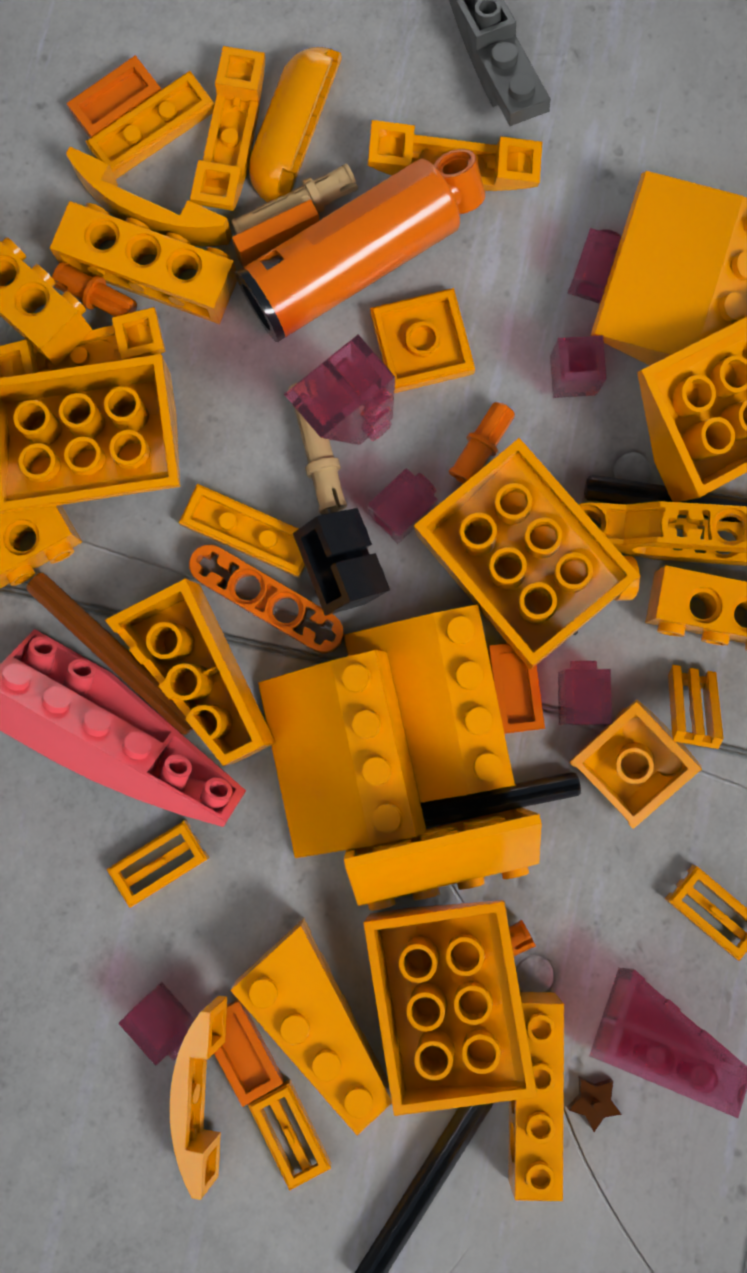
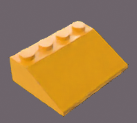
M646 170L641 173L590 336L650 366L747 317V198L742 195Z
M747 317L637 372L654 463L672 502L700 498L747 473Z
M162 354L0 378V514L180 487L177 416L172 378Z
M520 438L413 525L417 537L475 605L478 604L479 610L530 670L641 577Z
M478 604L434 612L344 634L348 656L372 650L387 652L420 803L515 786Z
M372 650L258 682L266 723L275 740V744L271 745L295 858L417 837L427 831L387 652Z
M521 807L427 828V831L417 837L346 850L344 863L357 905L368 904L369 911L380 910L396 905L395 897L413 894L414 900H422L440 895L439 887L457 883L458 890H464L485 884L484 877L501 873L503 879L529 874L528 866L539 864L541 818L539 813Z
M505 901L421 906L369 914L363 924L394 1116L538 1097Z

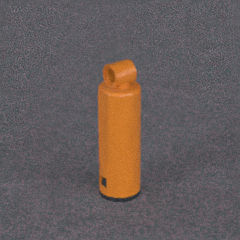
M468 149L453 150L443 154L434 165L425 159H419L235 272L236 279L244 296L270 337L275 342H279L456 232L460 226V214L475 210L485 200L486 193L475 154Z

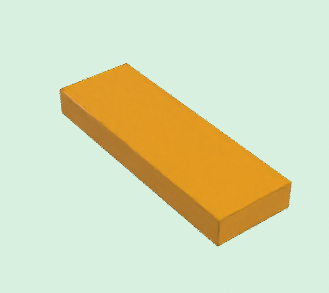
M188 71L85 142L95 158L110 165L114 177L117 179L213 114L215 104L192 72Z
M200 484L196 485L179 521L182 527L300 579L305 564L293 536V533L299 528Z

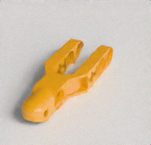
M665 501L627 505L593 502L579 504L590 518L599 522L601 525L600 530L620 553L653 560L747 566V506ZM678 515H686L687 518H678ZM725 517H734L741 522H724L720 520ZM676 529L683 530V537L677 536ZM718 532H729L735 537L736 541L724 540L719 536ZM695 550H703L704 553H696ZM716 551L731 552V553H729V554H720V553H717Z

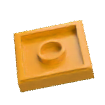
M454 288L370 308V315L391 394L475 373V366Z

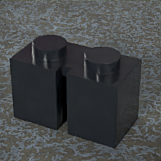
M358 508L316 516L293 533L325 616L365 605L390 591L376 553L369 554L367 549L372 543Z

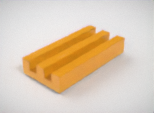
M672 664L668 674L672 741L719 749L724 737L717 673L707 671L705 677L699 676V669L690 668L688 673H682L681 666ZM683 686L689 687V711L692 733L686 732ZM701 689H703L707 735H705Z
M187 820L182 821L106 869L129 908L209 859L206 851H203L197 836L191 831V826ZM180 834L183 836L185 842L124 879L121 874L122 870ZM189 849L192 851L195 857L135 895L133 894L130 886Z
M692 864L687 870V876L679 880L676 884L677 888L673 893L670 892L665 900L733 958L740 961L747 952V932L693 886L699 881L746 922L747 908L698 866ZM687 894L741 941L738 945L735 946L684 903L682 899Z
M290 1079L283 1082L280 1087L271 1090L248 1104L289 1191L331 1169L332 1163ZM283 1097L286 1098L317 1161L314 1165L311 1164L280 1101ZM268 1105L271 1106L302 1169L297 1174H295L264 1110Z

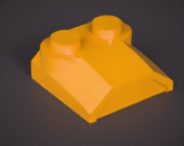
M637 699L631 705L622 709L615 719L569 762L573 767L580 770L625 817L632 829L702 770L701 764L683 743L672 741V732Z

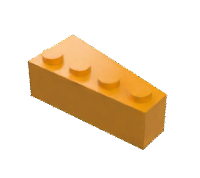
M183 579L105 619L110 628L115 633H118L129 646V651L137 661L143 664L159 683L158 687L167 698L172 700L186 716L185 720L223 766L237 763L275 744V740L199 583Z
M303 918L235 981L230 991L358 1136L392 1104L389 1081L365 1034L362 1033L347 999L336 983L323 953L320 952L306 920Z

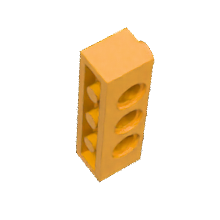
M69 201L50 246V250L59 263L67 262L88 275L103 277L106 283L219 325L237 283L234 261L225 252L213 247L203 250L192 246L187 239L175 233L168 232L166 236L151 231L146 224L134 218H126L125 221L110 216L108 211L93 203H86L83 206ZM115 240L111 248L99 250V246L103 242ZM148 254L156 255L155 260L150 264H138L143 256ZM186 269L197 270L196 275L191 279L181 280L178 278L180 273Z
M6 237L2 242L0 241V317L57 367L92 331V328L82 316L87 310L69 291L66 290L63 295H60L53 288L56 282L40 265L36 263L30 268L23 262L26 255L12 240ZM11 279H14L12 283H10L9 285H6V283H7L8 281H10ZM45 305L40 312L34 313L38 307Z
M62 505L0 514V589L8 584L16 586L28 581L35 575L34 569L47 562L54 564L65 560L74 553L73 547L83 542ZM34 531L36 534L34 546L27 551H21V538L26 533Z
M665 565L654 572L645 623L657 625L658 633L669 636L684 637L685 631L701 634V641L708 644L728 646L729 640L745 643V650L747 651V628L741 627L734 617V611L737 606L743 607L747 611V582ZM692 597H697L704 602L706 615L703 619H699L692 614L690 610V600Z
M520 992L538 1097L509 1101L508 1181L515 1200L563 1201L564 1003L555 992Z

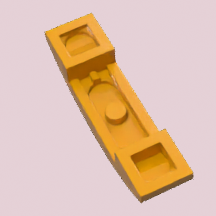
M227 46L222 48L215 80L217 95L203 160H198L190 195V201L193 203L234 211L249 165L258 120L266 59L264 52Z
M377 120L371 121L367 166L391 176L419 159H425L434 165L443 154L457 149H468L476 156L485 191L538 187L540 183L543 143L541 141L500 136L497 145L415 135V125Z
M69 146L66 155L77 177L90 195L116 218L124 221L126 218L137 219L146 224L151 231L165 236L168 232L178 234L187 239L192 246L229 245L232 234L226 217L187 200L181 214L178 215L117 187L118 183L108 163Z
M155 307L112 317L113 325L92 330L57 367L34 348L27 339L0 346V378L162 354L166 350Z
M220 995L198 1014L185 1035L174 1066L170 1090V1129L173 1149L184 1184L191 1198L197 1200L203 1198L219 1177L221 1132L204 1129L207 1060L225 1043L227 997Z

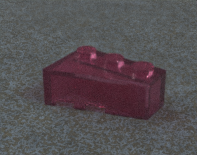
M357 334L284 395L321 438L361 445L368 438L371 441L377 440L392 425L390 420L393 418L395 376L360 335Z
M618 968L589 1056L713 1109L739 1118L747 1091V1066L706 1030L698 1027L680 1011L681 1009L670 999L662 996L635 969Z

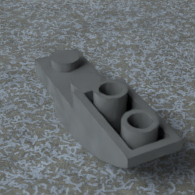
M449 0L458 29L480 83L492 107L497 105L500 107L509 126L550 112L551 99L516 37V20L505 0Z

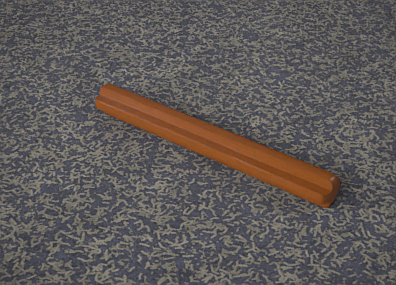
M38 573L30 580L26 586L27 591L167 722L183 735L193 730L185 720L186 716L158 687L159 683L147 668L140 664L123 645L44 573Z

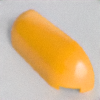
M326 47L305 49L294 55L281 73L249 160L251 183L258 195L267 203L291 192L342 60L341 52Z

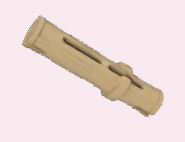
M346 163L313 181L310 177L302 181L303 186L294 189V191L230 221L237 235L310 199L317 212L320 213L325 210V205L357 191L358 186L354 183L356 182L355 177Z
M309 380L307 382L308 387L306 388L305 381H300L289 387V393L292 397L308 460V465L305 467L308 478L313 480L319 504V513L328 514V509H330V513L339 512L347 508V502L344 499L338 475L341 465L339 459L334 458L316 389V382Z

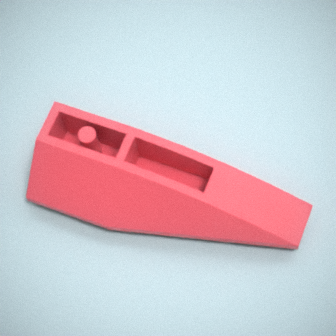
M34 629L0 664V731L50 760L134 799L221 827L225 826L244 796L246 790L115 675L38 630Z

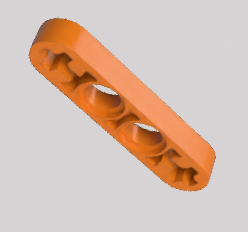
M203 545L192 553L189 560V569L192 576L205 587L315 652L321 654L331 653L342 644L344 629L340 620L335 615L325 616L320 606L218 546ZM214 555L219 556L217 559L218 565L231 573L232 565L239 567L230 576L226 589L219 587L225 582V579L218 574L210 572L207 577L202 576L204 568L200 565V562L203 558L211 560ZM246 576H252L260 582L261 590L258 596L252 600L240 599L236 593L238 581ZM289 598L297 603L299 608L298 615L289 623L279 622L274 617V606L278 601ZM308 609L315 612L309 618L311 622L321 627L326 622L333 624L331 631L336 636L333 642L324 640L321 645L315 643L317 635L307 627H304L302 635L295 632L304 622Z

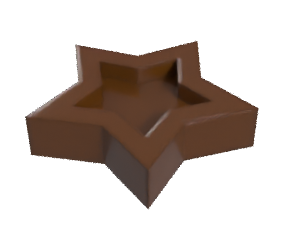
M578 1076L579 1094L567 1106L569 1111L586 1116L593 1132L596 1131L605 1117L622 1115L611 1100L613 1080L611 1078L594 1084Z

